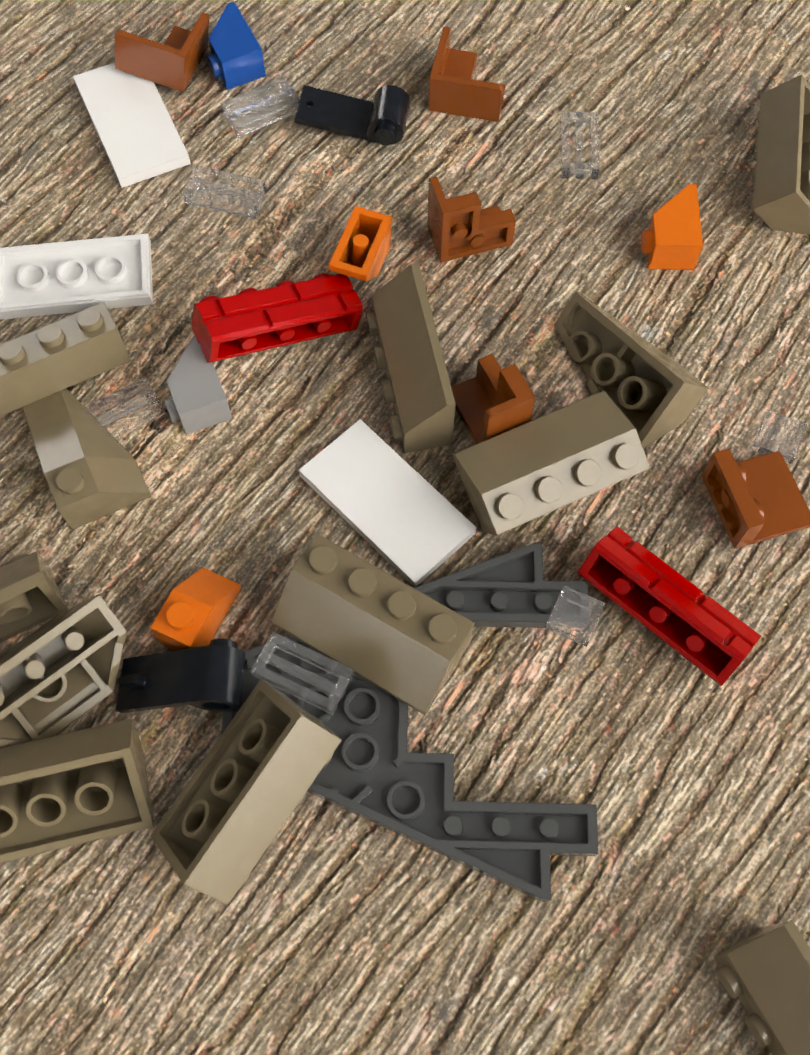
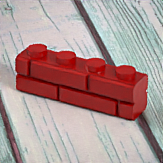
M322 273L307 281L297 283L290 280L283 281L273 288L263 290L247 288L238 295L223 298L208 296L199 303H194L191 325L198 343L201 344V350L207 363L356 330L363 311V304L356 291H353V286L347 275L337 274L330 276L327 273Z
M618 526L597 542L577 574L720 686L737 669L761 638V635L711 597L704 595L702 590L643 545L632 540V537Z

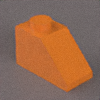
M688 184L653 214L649 230H643L641 252L642 254H647L648 269H695L703 248L697 184Z
M355 206L331 258L329 270L366 282L377 277L390 248L392 217Z
M202 567L173 588L150 629L161 645L173 651L207 646L216 634L242 587L240 584Z

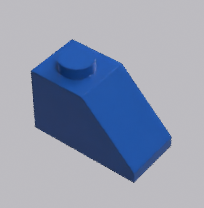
M235 2L228 3L208 38L211 55L207 56L214 78L220 77L227 90L266 76L261 46Z

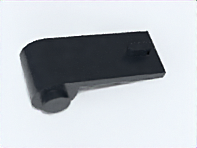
M303 85L295 123L381 145H393L400 142L404 136L410 107V97L405 90L392 85L379 88L375 94L374 102Z
M213 639L210 641V645L123 659L121 677L118 679L119 691L115 711L129 713L191 705L215 712L237 711L240 709L246 654L243 650L237 648L238 644L235 641Z

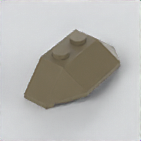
M99 594L55 616L0 655L1 748L52 737L114 692L127 631Z

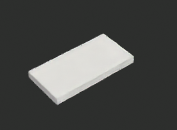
M115 63L73 76L121 188L191 164L187 150L154 82L115 69Z
M148 233L0 248V320L80 312L102 302L105 303L107 309L153 304L151 241Z
M361 419L299 469L300 477L414 588L476 534L477 527Z

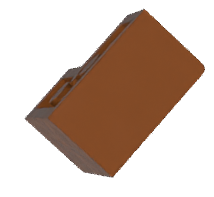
M202 12L191 31L174 26L164 44L118 29L114 35L115 69L184 92L208 49L209 14Z
M443 27L429 78V111L499 122L506 85L473 80L477 64V53L450 49L451 28Z
M437 176L429 178L427 228L440 262L513 245L516 220L511 209L501 211L499 206L481 209V202L477 192L446 199Z
M493 354L478 359L476 377L451 387L456 404L455 408L476 444L531 421L535 402L533 392L516 364L501 369Z

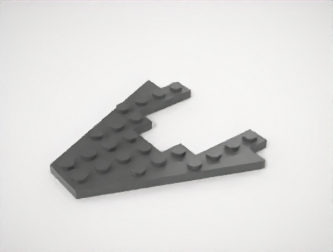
M535 542L414 588L474 622V626L587 629L589 625L587 581H544L542 542ZM291 635L245 651L246 657L240 708L260 679H262L319 719L342 739L335 749L331 760L322 768L307 792L541 902L551 901L550 855H598L597 805L453 801L454 754L407 752L408 705ZM239 709L232 712H223L221 735Z

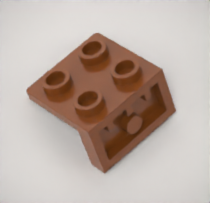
M730 448L712 454L701 477L734 549L810 527V511L781 452L776 451L740 462L735 461Z

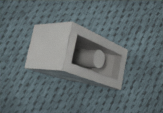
M194 335L167 379L172 397L164 399L172 422L181 420L186 435L232 419L227 398L213 362L207 363L201 350V344L198 343Z

